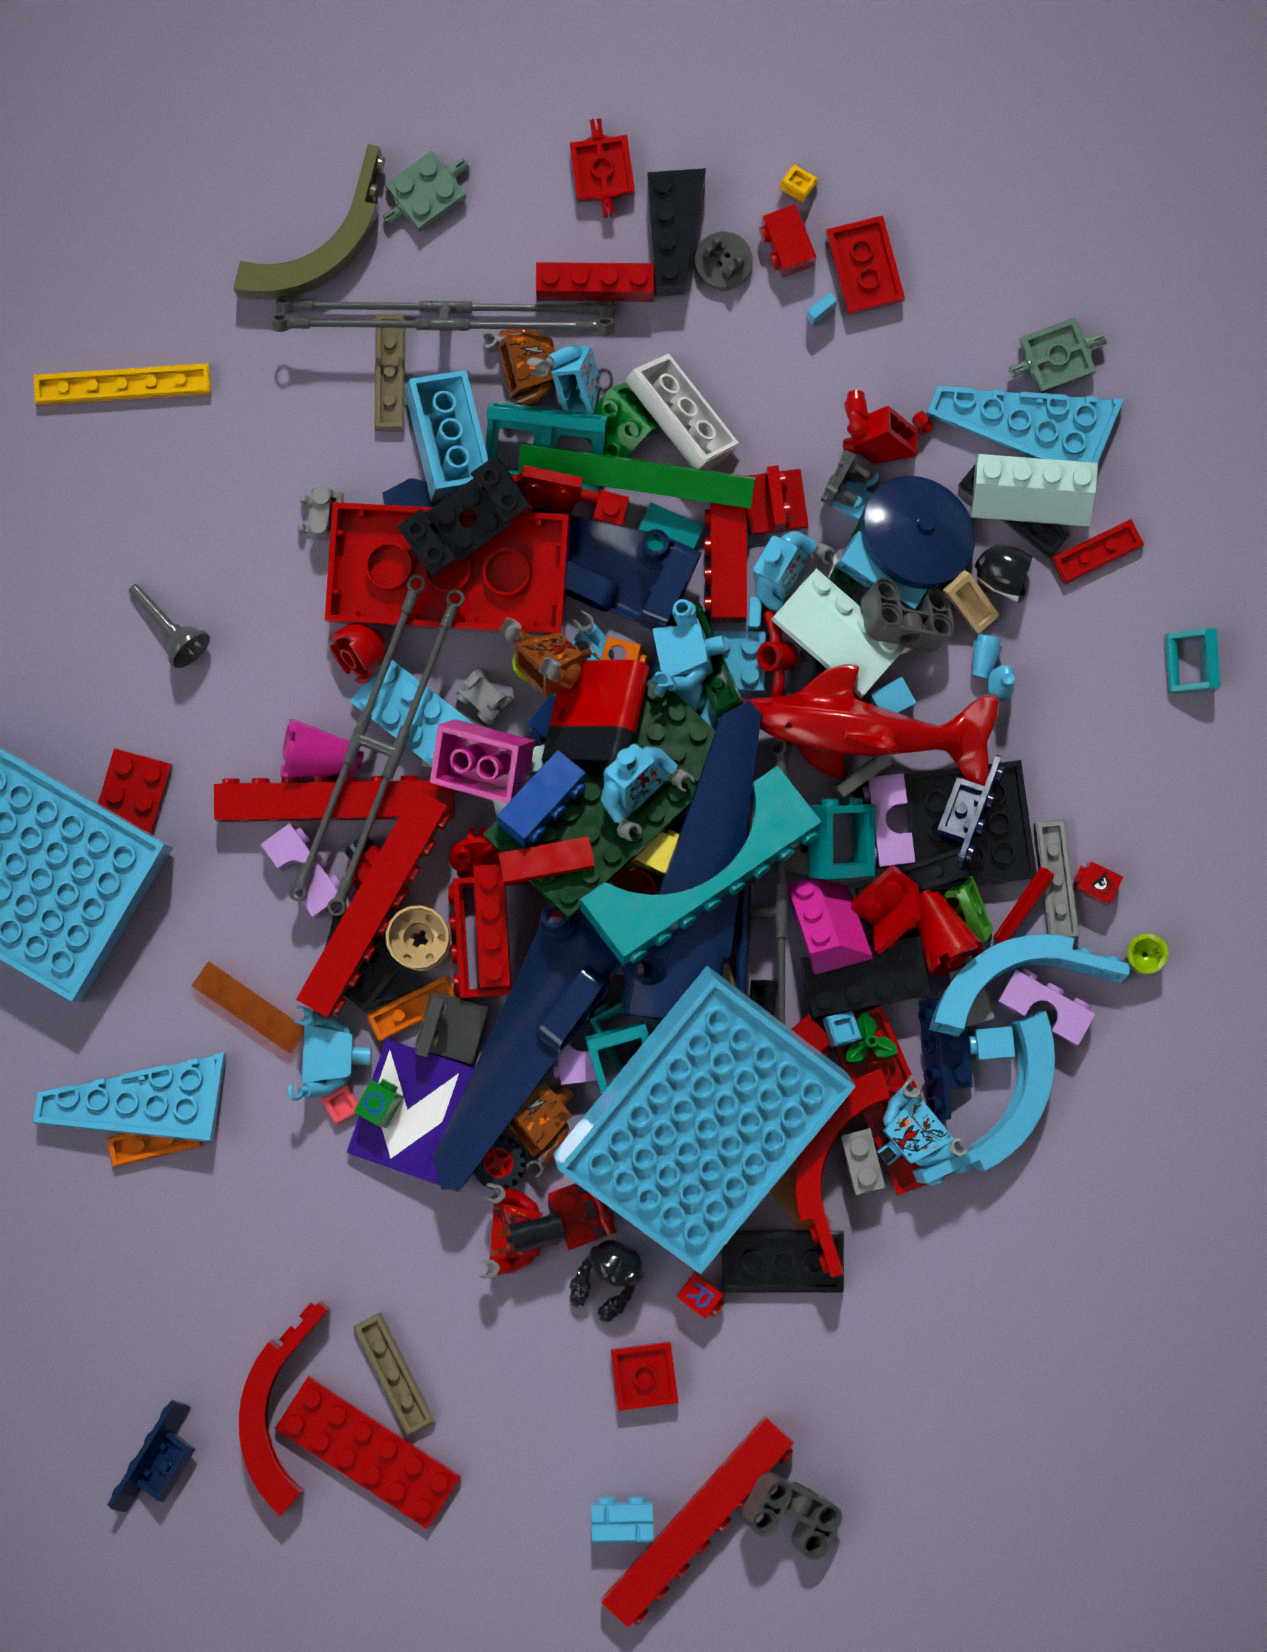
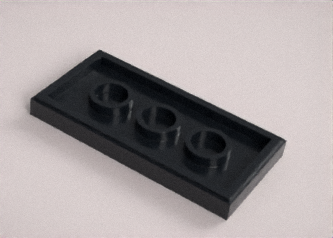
M737 1230L722 1248V1293H844V1274L831 1278L830 1272H823L819 1256L824 1254L821 1243H814L811 1230ZM831 1230L844 1272V1231Z

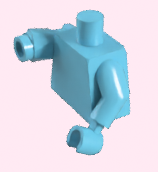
M685 599L676 601L673 606L672 614L677 626L653 629L661 670L656 672L651 680V683H660L655 688L657 695H663L667 689L669 691L694 690L707 675L713 672L710 656L726 653L723 636L720 635L706 639V635L696 616L695 605Z

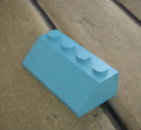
M466 370L410 378L405 390L431 501L443 500L473 479L470 474L488 461Z

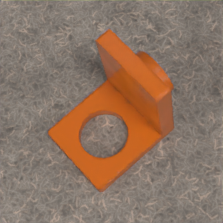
M612 637L606 638L600 660H610L609 653L611 649L620 646L626 651L624 660H637L648 665L649 656H647L648 653L642 645Z

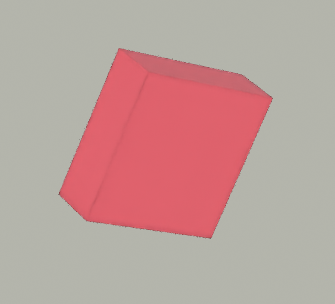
M348 1084L321 1098L335 1125L356 1114L353 1111L358 1101Z

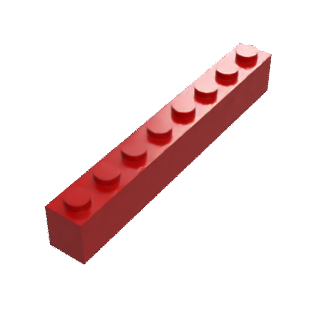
M347 776L330 821L367 820L383 776H372L371 781H359V777ZM400 776V781L389 782L375 820H398L415 788L447 805L450 808L448 814L451 815L450 819H455V789L430 783V780H418V776ZM312 777L311 782H299V778H281V783H270L269 778H252V783H240V779L224 778L222 779V784H214V820L217 822L322 821L336 782H329V777Z
M415 788L297 996V1001L327 1018H332L333 1014L339 1015L347 1001L343 998L349 987L353 989L361 977L362 973L358 972L363 961L368 963L376 950V946L373 944L377 936H383L386 933L390 921L388 917L393 908L398 910L406 897V894L403 893L408 882L414 883L421 871V867L418 866L423 855L428 857L436 844V841L433 840L438 829L443 831L448 824L451 815L448 814L450 808L447 805Z
M765 1415L655 1537L653 1542L646 1547L602 1596L601 1603L627 1628L633 1622L636 1625L640 1624L649 1613V1610L646 1609L654 1599L659 1602L670 1589L667 1584L674 1576L680 1579L691 1566L688 1563L695 1553L700 1556L711 1544L708 1538L716 1530L721 1533L732 1520L729 1515L736 1507L740 1510L744 1507L758 1478L764 1473L771 1472L770 1469L777 1461L783 1464L794 1451L790 1448L794 1444L793 1440Z

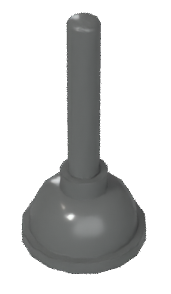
M133 584L129 588L130 594L166 632L169 662L175 668L188 666L202 655L210 642V636L204 630H198L192 626L181 627L179 624H174L138 584Z

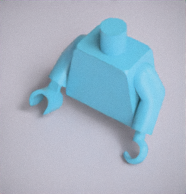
M297 1006L295 1008L304 1012V1018L301 1021L293 1019L294 1023L304 1025L303 1085L298 1088L297 1096H294L292 1092L294 1085L288 1086L287 1093L291 1100L298 1101L303 1096L309 1098L330 1095L345 1086L348 1078L354 1076V1065H371L372 1047H355V1035L350 1034L348 1025L335 1016L327 1018L308 1007Z

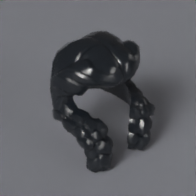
M606 1240L598 1246H593L589 1255L582 1262V1266L578 1268L575 1278L570 1283L571 1294L569 1298L571 1304L575 1307L579 1305L584 1306V1302L589 1296L591 1289L589 1281L590 1269L593 1267L602 1281L615 1287L624 1286L622 1292L615 1297H610L598 1309L600 1321L607 1323L612 1321L614 1317H617L618 1314L623 1313L627 1302L632 1298L636 1284L640 1283L644 1278L642 1260L638 1252L626 1248L622 1243L615 1240Z

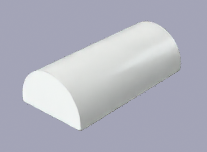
M669 353L633 369L626 378V384L692 468L710 470L727 458L740 445Z

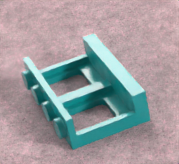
M490 401L487 407L486 418L488 422L485 448L488 460L493 456L497 457L499 431L502 428L531 431L534 435L533 444L557 448L558 437L561 435L589 438L592 441V453L604 454L608 416ZM507 468L510 474H518V469ZM581 483L582 489L598 491L600 487Z

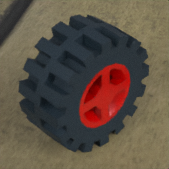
M500 1136L474 1171V1175L484 1186L488 1183H493L502 1188H511L521 1180L525 1173L527 1163L525 1152L515 1140L506 1136Z

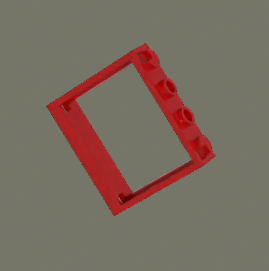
M474 877L453 878V885L448 886L449 904L454 903L455 915L449 916L451 933H456L457 944L451 945L452 963H458V975H453L454 993H459L460 999L508 996L512 986L470 989L464 889L474 888ZM524 881L519 883L508 884L506 886L530 885V883L528 881ZM554 913L551 917H563L561 913Z

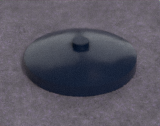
M903 476L891 479L876 489L862 511L860 529L862 541L868 555L884 574L900 584L918 589H932L944 586L964 571L973 556L975 531L967 509L954 493L933 480L918 476Z

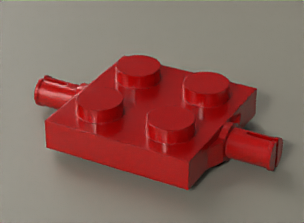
M596 118L597 130L595 119L589 121L592 137L584 141L569 142L577 202L601 201L603 217L608 218L607 206L609 207L610 217L615 216L613 199L620 196L635 195L627 135L614 137L603 135L602 119Z
M526 465L523 466L522 472L519 474H511L534 507L542 506L558 513H572L575 503L579 502V500L595 504L598 501L599 492L582 489V477Z

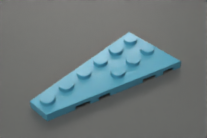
M938 385L926 415L1030 458L1098 463L1124 399H1097V397L1086 396V398L1069 397L1063 394L1021 391L1020 393L994 389L993 391Z
M224 1052L217 1053L206 1058L189 1059L183 1063L169 1066L166 1064L120 1074L118 1077L109 1079L102 1078L77 1086L69 1085L38 1092L32 1122L37 1125L212 1143L226 1054Z

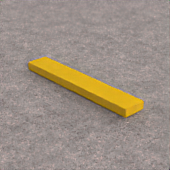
M209 363L33 375L36 406L212 394Z

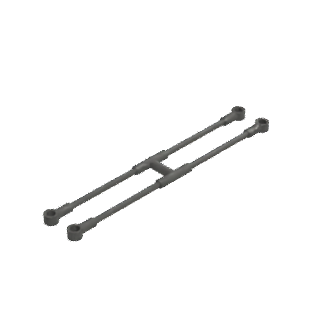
M280 296L276 299V309L280 314H274L271 317L272 330L276 332H284L289 329H310V327L416 328V330L469 331L470 329L576 330V332H594L602 336H609L614 334V320L610 317L615 316V302L612 300H601L598 303H577V305L475 304L472 301H419V303L315 302L314 299L299 300L293 299L290 296ZM315 309L419 310V312L439 313L438 319L417 318L416 321L310 319V317H289L286 314L293 311H314ZM472 311L577 312V314L598 315L602 318H599L597 321L576 320V323L490 322L450 319V313H472Z
M412 575L408 579L407 585L409 589L401 608L402 614L364 711H361L343 759V767L306 862H303L295 884L291 885L288 890L289 897L294 901H303L307 897L308 891L306 887L314 868L312 866L349 769L351 765H354L360 747L363 746L389 756L382 773V782L345 878L342 877L335 898L328 903V911L333 916H342L347 910L345 902L353 884L352 878L390 779L393 780L412 731L410 727L447 631L451 629L458 609L465 603V596L460 590L454 589L448 592L446 597L448 604L440 623L439 634L404 725L400 726L394 744L392 745L365 735L372 717V709L408 616L412 614L419 594L426 589V582L420 575ZM417 579L421 580V588L413 589L411 586L412 582ZM459 594L461 601L458 604L451 603L452 595ZM296 887L303 889V895L300 898H296L293 895V890ZM337 901L342 904V910L339 913H335L332 910V905Z
M777 738L771 744V751L776 755V766L787 777L788 756L792 752V744ZM783 744L784 748L780 752V746ZM748 817L746 841H747L748 836H749V817ZM778 860L776 906L751 907L750 904L749 941H751V919L776 918V938L778 939V1020L785 1025V939L788 937V885L785 884V861L780 862ZM748 956V982H747V996H748V997H749V956Z

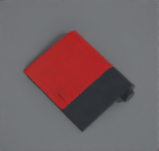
M629 659L583 660L582 677L572 688H563L557 691L541 760L547 762L559 750L572 762H597L605 771L617 759L619 751L629 748L634 744L650 667L641 661Z

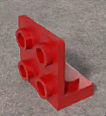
M893 864L851 902V909L873 925L874 950L878 954H881L887 948H892L898 942L899 937L908 929L912 930L921 919L919 885Z

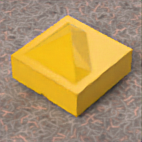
M793 164L780 182L778 189L804 203L816 186L819 178Z

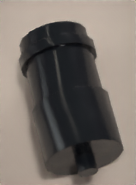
M804 648L799 653V662L796 672L793 673L787 695L800 691L824 670L825 666Z
M560 1212L555 1214L549 1213L547 1216L532 1220L530 1218L509 1224L511 1235L506 1236L507 1244L513 1243L516 1253L535 1249L538 1246L552 1242L558 1243L566 1239Z

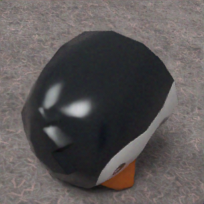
M995 545L985 550L975 562L977 577L983 584L987 594L993 591L1021 603L1024 600L1026 592L1024 583L1033 556L1019 548Z

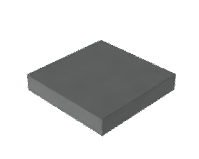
M888 755L873 757L831 787V793L836 799L844 798L890 765L892 761Z

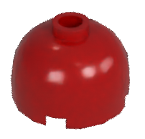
M354 623L340 628L329 637V640L334 642L330 646V650L335 660L347 675L352 670L358 676L355 679L356 682L365 684L379 673L386 650L384 646L385 639L377 629L372 630L366 625Z

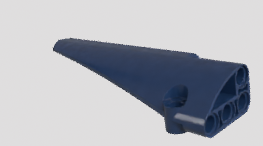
M409 478L383 492L385 505L434 507L442 501H431L426 481ZM535 508L532 511L533 513L562 514L540 508ZM570 515L571 529L566 595L599 611L614 612L652 631L654 628L669 627L674 618L672 614L673 606L676 601L683 598L702 552L669 538L660 529H651L647 532ZM656 540L661 542L664 547L659 551H653L648 547V543Z
M750 700L720 716L697 787L657 895L682 892L707 882L723 871L736 858L745 844L762 716ZM739 892L733 896L730 893L720 899L722 902L710 912L702 911L696 916V921L685 929L679 927L671 933L672 937L661 946L654 944L646 950L647 954L641 960L633 964L629 961L622 967V974L627 981L624 988L621 1014L663 1020L706 966H709L722 976L723 966L728 962L731 955ZM640 963L644 967V973L641 977L637 972Z
M550 902L543 907L541 911L542 921L468 1084L432 1157L441 1190L463 1188L610 987V979L621 966L619 960L581 910L569 921L563 917L560 923L552 924L549 923L550 917L554 913L560 912Z

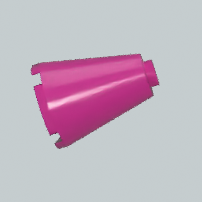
M289 719L282 751L285 764L281 765L280 768L281 778L339 775L350 741L299 720ZM358 751L354 765H351L348 774H354L356 768L361 769L364 751Z

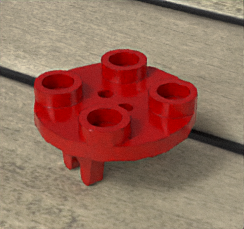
M485 827L480 828L479 834H475L474 829L469 828L467 839L455 844L450 850L449 862L452 868L457 871L458 877H473V866L500 864L499 852L483 838V833L486 831Z

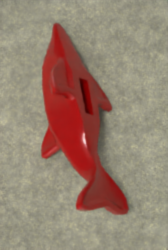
M843 664L820 673L804 688L792 695L743 700V702L750 700L762 714L760 730L785 742L796 744L808 763L829 777L845 778V754L877 756L929 750L946 751L956 762L967 781L984 786L990 772L987 741L999 713L1000 700L995 695L981 696L947 723L935 725L857 699L854 696L853 686L858 675L859 666Z

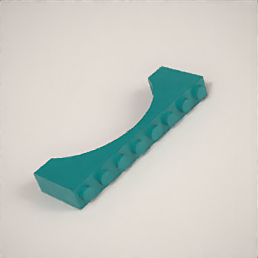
M778 766L753 782L751 794L753 801L752 829L739 854L718 875L692 889L664 895L629 892L605 882L580 899V910L622 966L629 961L632 964L638 962L647 954L646 950L654 944L661 946L672 937L671 933L679 927L682 929L689 927L696 921V916L704 910L706 912L714 910L722 902L721 898L729 893L732 896L737 894L746 886L745 882L753 876L756 879L762 877L770 870L771 867L769 865L777 860L780 862L785 861L795 852L794 848L802 843L808 845L819 836L818 832L822 821Z

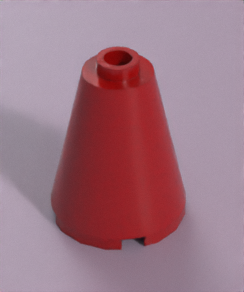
M929 889L919 893L921 919L917 927L927 969L931 976L934 973L936 976H942L954 972L965 966L964 961L971 956L973 959L985 950L982 942L940 892H932Z

